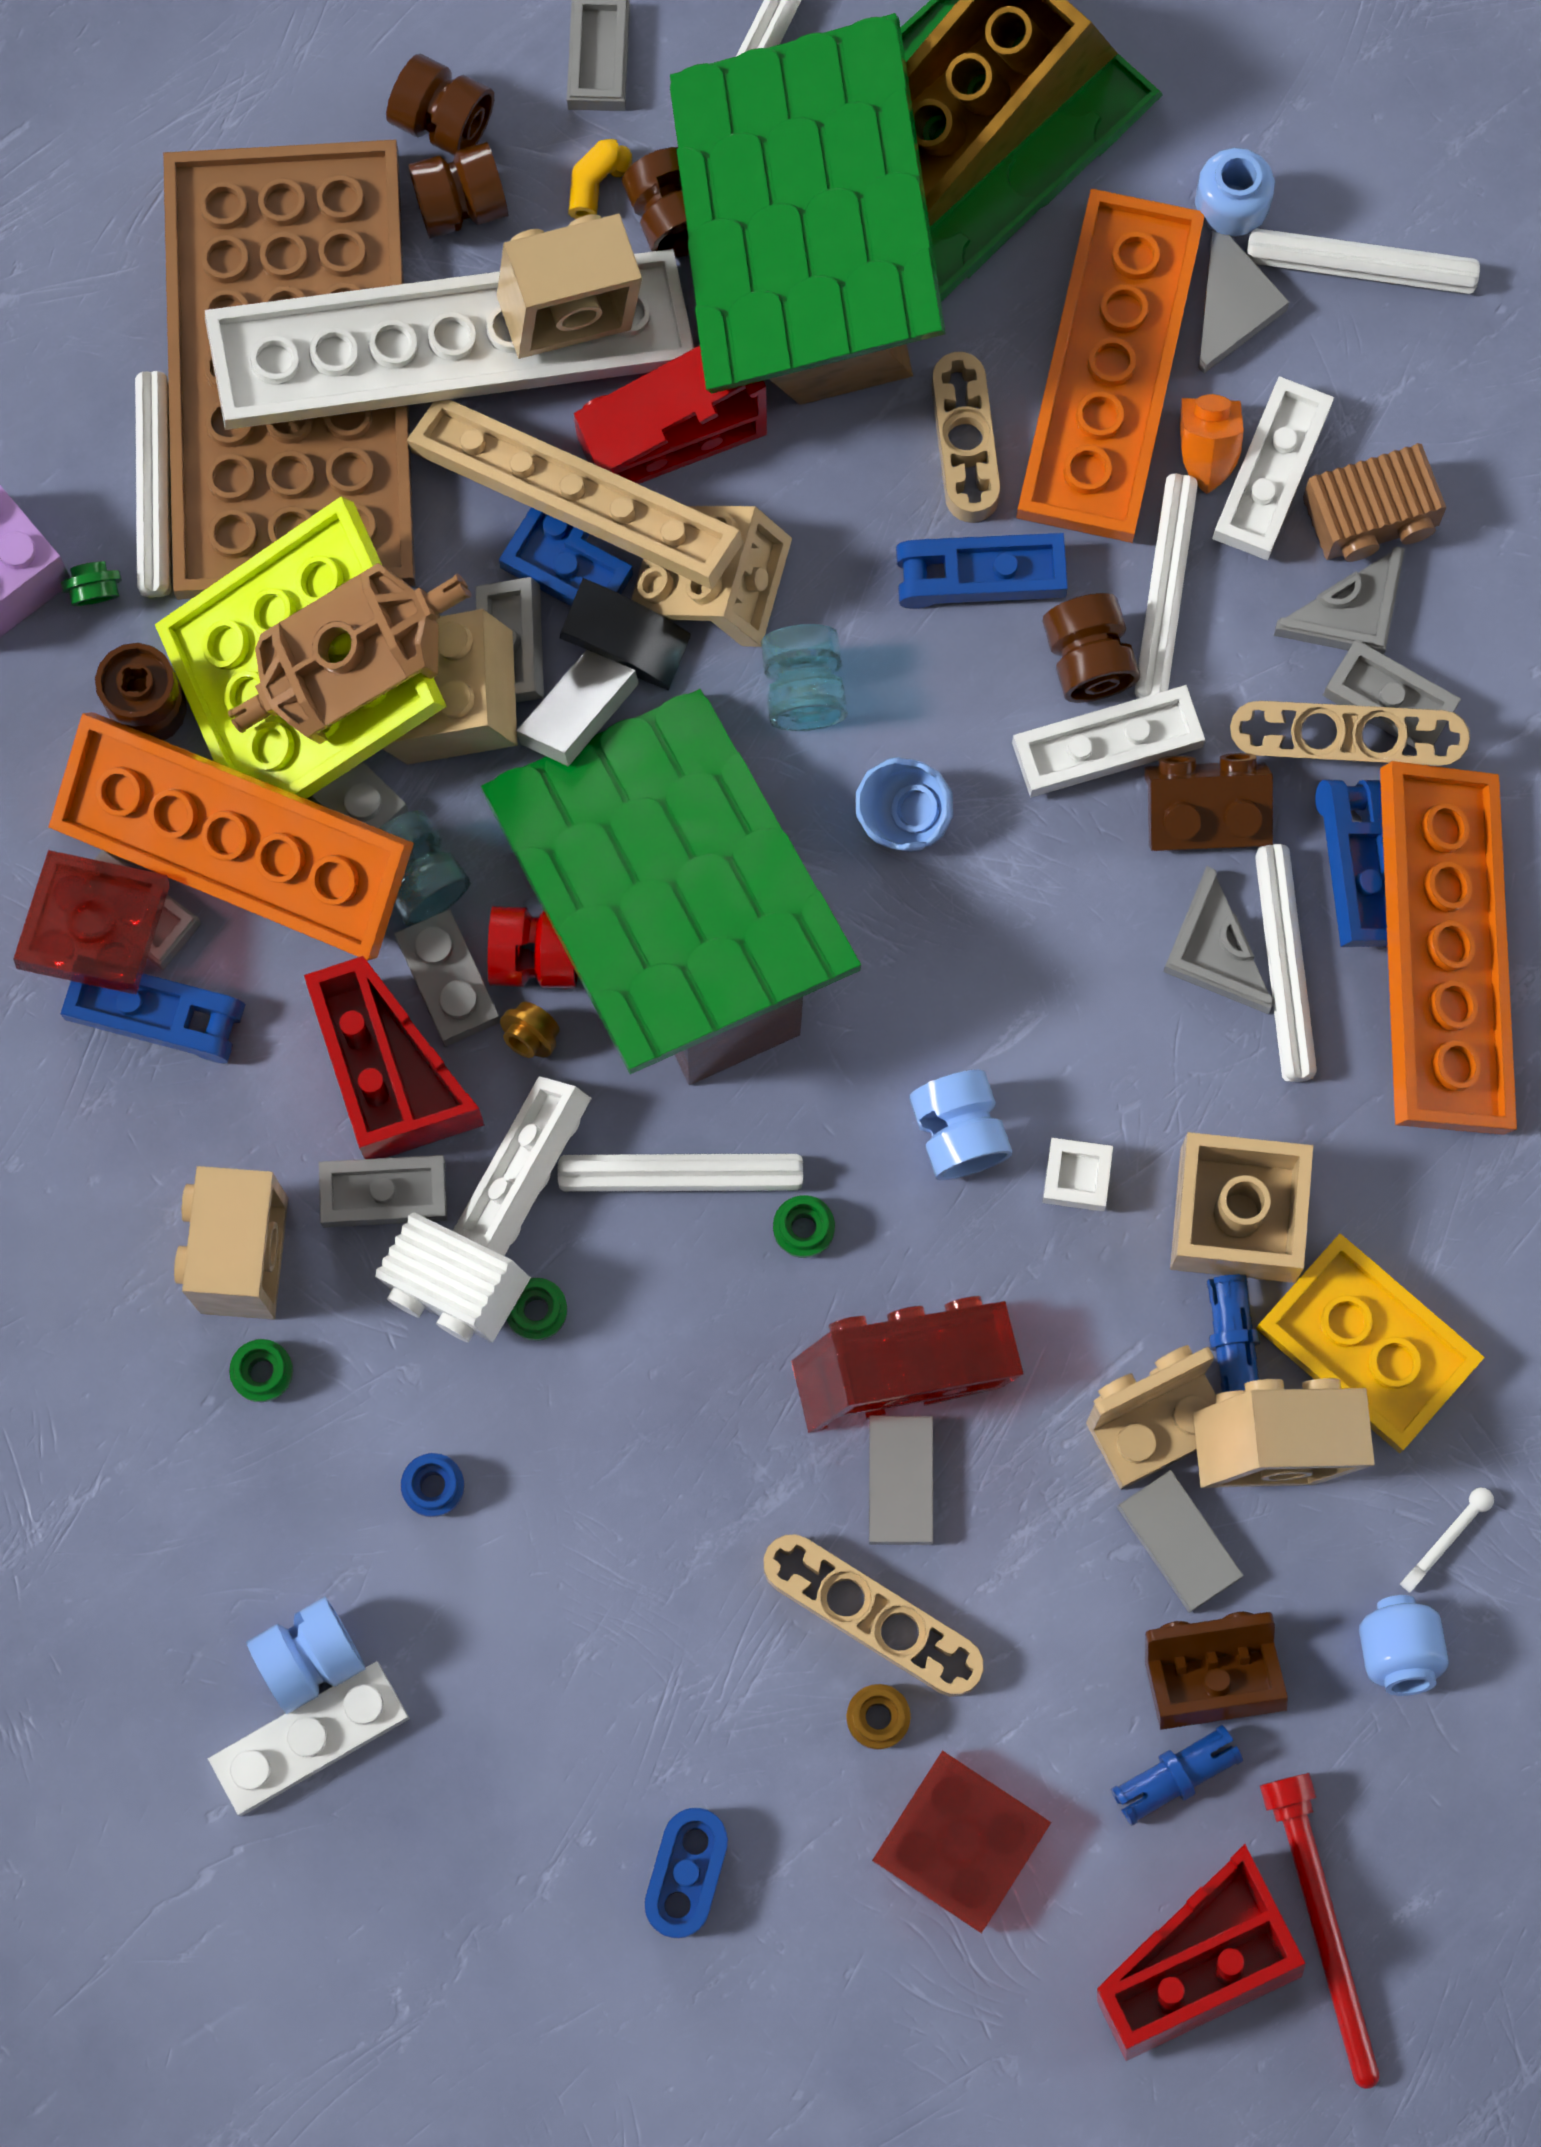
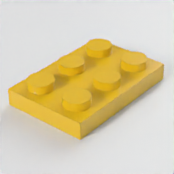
M1341 1233L1338 1234L1256 1327L1263 1336L1313 1379L1338 1378L1341 1381V1389L1366 1388L1371 1429L1399 1454L1410 1444L1485 1358Z

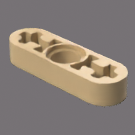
M952 352L943 356L936 363L932 377V397L945 500L949 511L957 519L968 523H976L989 518L994 513L998 505L1000 493L985 369L975 356L966 352ZM955 372L962 373L964 381H967L966 406L956 408L955 387L950 383L951 373ZM969 424L981 432L983 440L974 449L961 450L950 442L948 436L950 431L958 425ZM976 466V486L978 490L984 491L981 493L980 502L969 503L967 494L962 493L965 489V468Z

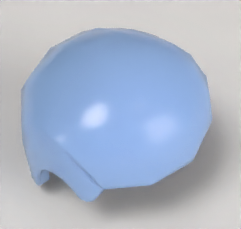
M890 758L866 772L856 791V817L867 835L876 843L890 849L906 852L922 851L925 847H931L944 836L953 818V792L940 772L929 765L912 759Z

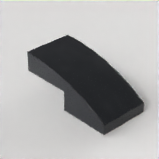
M583 578L559 639L634 669L637 678L669 691L691 634L651 609Z

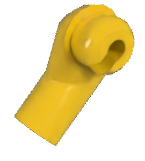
M615 139L600 140L574 165L571 174L568 214L572 218L577 219L585 215L597 214L599 187L602 180L609 173L614 177L623 176L632 164V153L628 147L619 145Z

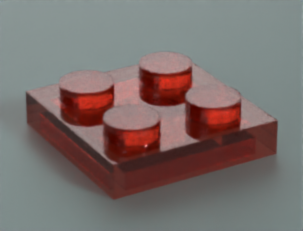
M48 850L13 958L16 969L136 995L170 887L168 876Z
M942 1750L872 1862L982 1934L1052 1822Z

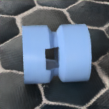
M968 1070L954 1073L929 1082L909 1095L919 1129L931 1133L932 1136L926 1143V1150L936 1179L952 1180L972 1175L996 1166L1012 1156V1149L1002 1120L990 1116V1112L995 1107L996 1102L985 1071Z
M326 1596L295 1613L293 1627L287 1629L276 1624L246 1641L262 1677L286 1714L317 1698L319 1684L326 1682L336 1687L366 1670L357 1648Z

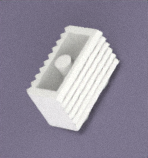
M415 1212L408 1215V1223L402 1226L401 1234L395 1237V1244L389 1247V1253L383 1258L382 1266L376 1269L375 1276L391 1290L387 1300L393 1305L417 1318H420L424 1309L438 1315L439 1319L436 1324L441 1329L469 1343L474 1334L491 1343L494 1342L531 1278L513 1260Z

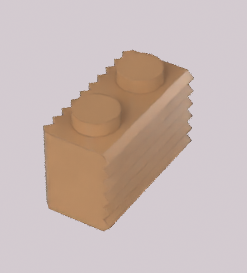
M1416 443L1411 447H1404L1399 451L1394 450L1389 454H1382L1377 458L1371 457L1366 461L1360 460L1356 464H1348L1344 468L1338 467L1321 475L1315 474L1308 479L1303 495L1304 505L1307 507L1308 515L1311 517L1312 526L1315 528L1316 536L1319 539L1320 547L1323 549L1325 559L1330 560L1344 555L1347 562L1365 559L1379 550V544L1400 538L1402 544L1408 545L1430 537L1435 533V527L1440 525L1447 508L1424 448L1420 443Z

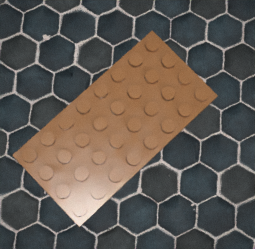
M397 140L163 152L173 592L176 599L194 598L341 496L354 502L382 565L409 586H416L410 447L407 442L410 436L409 405L225 430L205 323V310L404 284L399 150Z

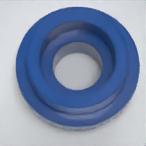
M438 1453L421 1455L412 1460L403 1472L401 1478L402 1496L407 1505L417 1514L425 1517L446 1515L459 1504L463 1497L465 1488L463 1474L458 1465L445 1455ZM431 1475H438L445 1481L443 1492L436 1497H428L422 1492L423 1481Z

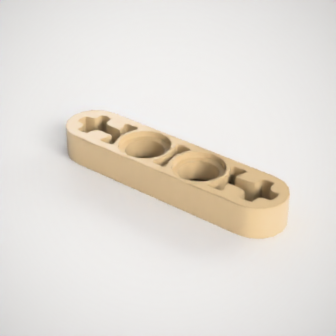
M1253 701L1239 707L1233 715L1230 725L1231 737L1236 746L1245 753L1257 756L1383 763L1396 761L1441 766L1452 764L1459 760L1468 750L1470 743L1469 727L1463 718L1454 712L1433 709ZM1255 710L1264 711L1265 721L1270 723H1286L1284 711H1296L1291 727L1294 748H1282L1285 735L1274 734L1264 736L1261 746L1254 745L1252 735L1242 731L1243 721L1253 720ZM1322 713L1328 715L1333 719L1337 727V735L1334 742L1324 749L1312 748L1305 742L1302 735L1304 722L1313 714ZM1379 716L1392 720L1398 728L1399 735L1394 747L1387 752L1381 753L1367 747L1363 739L1365 725L1369 720ZM1406 717L1419 718L1416 726L1417 731L1436 730L1438 720L1449 721L1450 731L1460 734L1459 745H1450L1447 749V755L1440 756L1436 755L1434 744L1415 742L1417 755H1405L1403 752L1409 738Z
M797 1534L784 1535L775 1539L767 1547L764 1555V1574L768 1583L784 1596L938 1693L949 1697L962 1696L971 1692L979 1683L983 1673V1658L979 1649L964 1636L805 1537ZM796 1548L802 1550L805 1553L803 1565L819 1575L822 1563L834 1569L821 1581L816 1600H812L803 1594L812 1586V1583L798 1574H793L788 1581L779 1577L781 1565L775 1560L779 1552L791 1555ZM840 1581L856 1583L864 1594L863 1607L852 1616H840L834 1613L828 1605L827 1595L829 1589ZM905 1615L916 1623L918 1639L911 1648L897 1651L884 1643L881 1636V1628L889 1617ZM929 1631H933L942 1637L934 1646V1649L942 1654L952 1657L957 1650H960L968 1655L965 1667L972 1672L968 1680L957 1676L951 1684L945 1682L941 1678L944 1667L929 1656L927 1657L925 1668H920L912 1663V1660L924 1650L929 1637Z

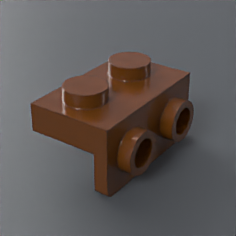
M1248 753L1224 754L1220 756V763L1196 764V759L1190 756H1167L1159 759L1158 766L1145 767V781L1148 785L1149 847L1151 851L1273 845V774L1265 762L1257 761L1256 755Z
M1244 1611L1235 1612L1222 1619L1191 1624L1185 1621H1174L1158 1629L1146 1632L1145 1666L1160 1730L1287 1711L1288 1696L1274 1644L1275 1623L1271 1612L1257 1614Z

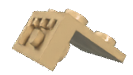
M688 506L739 529L743 544L712 590L643 559L631 600L651 609L668 620L711 621L741 646L762 647L792 537L756 506Z
M1185 1345L1158 1359L1155 1362L1157 1368L1149 1373L1150 1376L1136 1382L1132 1373L1127 1374L1098 1390L1100 1396L1093 1401L1094 1406L1086 1424L1121 1490L1197 1452L1193 1412L1216 1404V1394L1205 1375L1214 1360L1209 1347L1193 1354L1189 1345Z

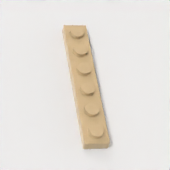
M452 400L433 402L407 439L413 454L711 590L743 544L741 532L735 527Z

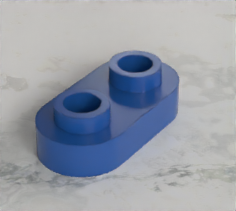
M685 1809L673 1816L668 1822L646 1893L645 1913L648 1921L656 1931L670 1938L689 1937L704 1926L710 1913L728 1848V1836L722 1821L706 1809ZM692 1830H701L708 1837V1846L701 1854H690L684 1848V1837ZM674 1893H683L690 1900V1910L682 1918L669 1916L665 1908L666 1900Z

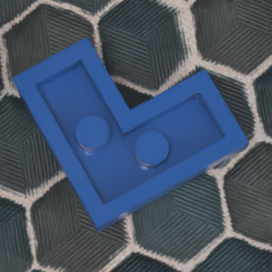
M532 507L499 558L501 569L519 579L532 577L540 584V590L572 606L583 578L622 594L633 576V567L630 564L588 543L586 539L590 535L589 533Z

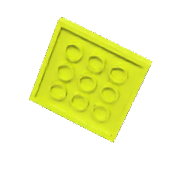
M342 496L155 624L213 761L305 799L447 707L434 677L430 679L419 673L323 730L328 740L322 744H318L304 736L279 715L268 716L248 728L244 733L239 732L231 721L234 718L229 717L228 711L230 709H234L258 694L255 686L260 683L255 648L261 633L377 563L382 565L353 501ZM348 633L337 636L330 644L328 656L331 663L342 661L351 650L352 642Z

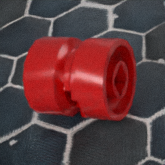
M493 906L491 908L487 958L489 986L524 987L530 978H536L542 988L576 989L578 975L544 910L539 917H532L527 907ZM535 943V952L522 948V945Z

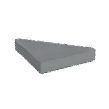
M1212 230L1210 238L1211 244L1198 366L1203 373H1206L1284 314L1289 306V301L1231 236L1220 234Z
M1394 547L1392 552L1360 572L1357 573L1356 571L1317 595L1315 600L1291 615L1278 619L1274 636L1349 651L1353 642L1357 639L1384 655L1405 548Z
M1206 866L1163 972L1269 1014L1274 999L1268 993L1235 913H1232L1218 882L1216 870Z

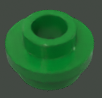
M97 561L70 568L72 578L61 582L62 592L69 593L72 606H86L118 598L117 583L121 582L122 579L119 570H107L105 561Z
M808 1195L795 1196L786 1200L776 1211L773 1220V1233L776 1242L786 1253L798 1258H810L822 1253L832 1242L835 1233V1220L830 1208L820 1199ZM800 1218H808L814 1222L816 1230L810 1237L801 1238L794 1234L792 1230L793 1223Z
M530 1278L506 1320L510 1328L524 1339L531 1341L548 1339L555 1335L565 1323L567 1317L565 1296L555 1283L544 1278ZM541 1300L548 1305L546 1316L541 1320H530L525 1316L526 1306L531 1301Z
M267 1339L252 1340L242 1345L233 1355L229 1367L230 1380L236 1391L247 1400L259 1403L269 1402L280 1397L288 1389L293 1377V1364L289 1354L278 1343ZM261 1361L271 1363L273 1374L267 1381L256 1382L252 1380L251 1371L255 1364Z

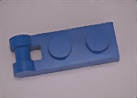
M1064 533L919 539L904 541L896 546L897 565L903 568L904 582L898 586L899 604L904 608L920 609L941 603L1066 598L1067 596ZM932 564H944L945 578L928 579L927 567Z
M1322 780L1316 789L1315 804L1317 811L1324 818L1340 946L1387 947L1380 780H1360L1356 786H1347L1342 780ZM1351 810H1355L1361 816L1362 822L1352 821Z
M78 957L60 1014L66 1021L188 1052L212 1062L225 1064L228 1063L233 1044L228 1041L233 1024L241 1022L246 1004L239 999ZM194 1011L210 1015L205 1033L189 1029Z

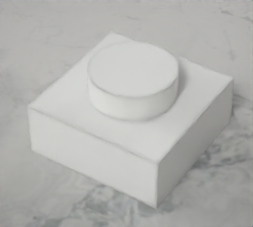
M1051 1138L1042 1203L1104 1211L1107 1202L1113 1146Z

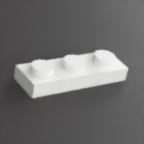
M1278 377L1215 528L1213 540L1262 559H1269L1334 400L1333 396L1283 377Z
M1187 685L1015 734L1012 740L1030 798L1152 763L1163 757L1176 756L1203 748L1205 743V737Z
M539 1076L453 1231L505 1256L510 1245L517 1239L521 1225L538 1194L547 1185L551 1171L568 1140L577 1131L581 1117L592 1098L576 1086Z
M376 1661L367 1666L366 1670L336 1687L332 1686L320 1693L312 1701L289 1714L280 1716L207 1759L239 1816H243L410 1718L381 1665Z

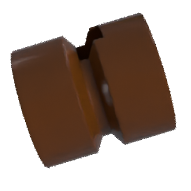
M420 53L414 55L400 72L388 100L386 118L391 125L417 138L429 133V140L433 146L455 156L457 150L475 146L480 141L492 114L495 101L494 91L465 75L458 76L453 80L449 67Z
M488 142L457 150L453 162L447 163L441 156H436L408 164L416 199L429 239L460 231L463 219L469 218L476 225H481L509 216L503 187Z
M669 147L654 151L634 162L625 171L622 183L635 214L642 217L640 225L651 251L673 249L676 259L689 255V236L676 150L678 147Z
M1096 593L1076 597L1060 603L1043 616L1042 622L1050 650L1055 655L1062 656L1057 662L1056 670L1064 698L1067 701L1084 703L1105 699L1129 689L1139 681L1140 672L1132 645L1120 642V638L1126 632V625L1118 598L1115 595Z
M142 643L123 644L110 651L100 662L95 676L96 693L110 719L163 741L172 737L182 726L187 712L186 698L171 664L162 652L151 645Z

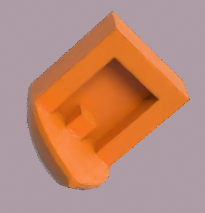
M1215 394L1202 395L1197 399L1181 398L1179 418L1183 463L1188 475L1196 478L1198 487L1206 494L1220 486L1236 467L1242 450L1244 433L1241 401L1229 400L1226 397Z

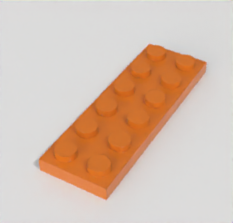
M1091 188L1018 504L1017 519L1133 543L1205 218L1200 211Z
M94 712L82 713L48 827L358 957L364 956L367 961L378 958L414 845L411 841Z
M1391 761L1380 768L1395 1125L1505 1135L1517 1130L1499 774Z

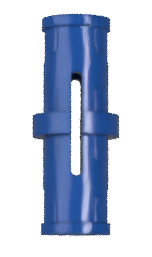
M1237 1274L1214 1277V1279L1206 1281L1212 1308L1214 1334L1209 1336L1210 1350L1217 1353L1221 1392L1245 1390V1383L1260 1380L1255 1346L1260 1345L1259 1331L1253 1329L1252 1317L1250 1316L1247 1276Z
M1220 1725L1212 1733L1176 1754L1171 1750L1166 1751L1158 1756L1159 1764L1122 1785L1111 1788L1116 1803H1121V1805L1143 1793L1141 1799L1121 1809L1131 1826L1179 1796L1183 1801L1196 1794L1194 1787L1231 1766L1243 1762L1242 1755L1237 1746H1230L1211 1757L1212 1752L1233 1741V1738L1223 1725Z

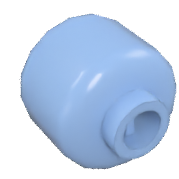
M1230 148L1219 151L1208 159L1200 172L1195 197L1196 209L1205 216L1203 223L1207 228L1220 234L1237 237L1249 234L1252 230L1261 226L1269 213L1274 194L1275 180L1271 167L1262 156L1249 149Z
M1395 1595L1380 1600L1377 1603V1610L1368 1614L1359 1625V1634L1368 1678L1379 1686H1384L1386 1692L1390 1695L1409 1696L1429 1691L1437 1684L1436 1678L1440 1677L1449 1665L1439 1613L1427 1605L1416 1604L1415 1598L1412 1596Z

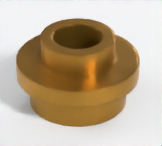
M521 1002L516 1009H508L501 1017L500 1025L505 1033L503 1035L504 1041L517 1054L526 1058H533L534 1056L545 1058L550 1056L556 1048L555 1038L559 1034L560 1028L555 1019L541 1007L530 1002Z
M873 1684L859 1690L852 1697L846 1714L848 1729L854 1739L867 1748L877 1750L890 1748L900 1742L908 1731L911 1719L910 1708L904 1696L895 1688L884 1684ZM873 1706H883L890 1712L891 1721L887 1727L874 1729L869 1726L866 1721V1713Z

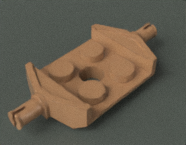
M377 563L260 634L255 648L260 683L255 686L258 694L228 711L229 717L234 718L231 720L233 725L239 732L244 733L248 728L268 716L279 715L304 736L318 744H322L328 740L323 730L419 673L430 679L438 675L439 625L437 619L440 618V613L471 597V592L467 589L468 585L465 580L457 573L454 577L427 593L421 588L413 589L393 572ZM348 633L352 642L351 650L342 661L331 663L328 656L330 644L337 636Z

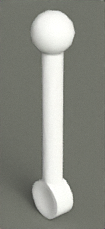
M1480 1487L1471 1492L1469 1496L1470 1504L1402 1580L1400 1585L1410 1593L1479 1512H1486L1492 1508L1494 1496L1490 1490Z

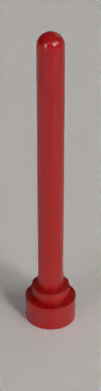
M1310 1772L1259 1785L1266 1811L1273 1809L1276 1822L1283 1821L1353 2079L1361 2088H1373L1379 2081V2070L1308 1814L1314 1812L1311 1799L1316 1798Z

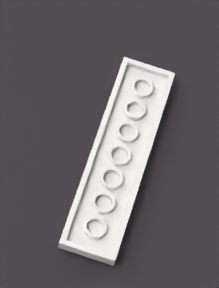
M668 249L634 254L642 281L631 330L521 359L517 357L497 298L500 272L205 310V323L225 430L651 372L694 349L674 250Z

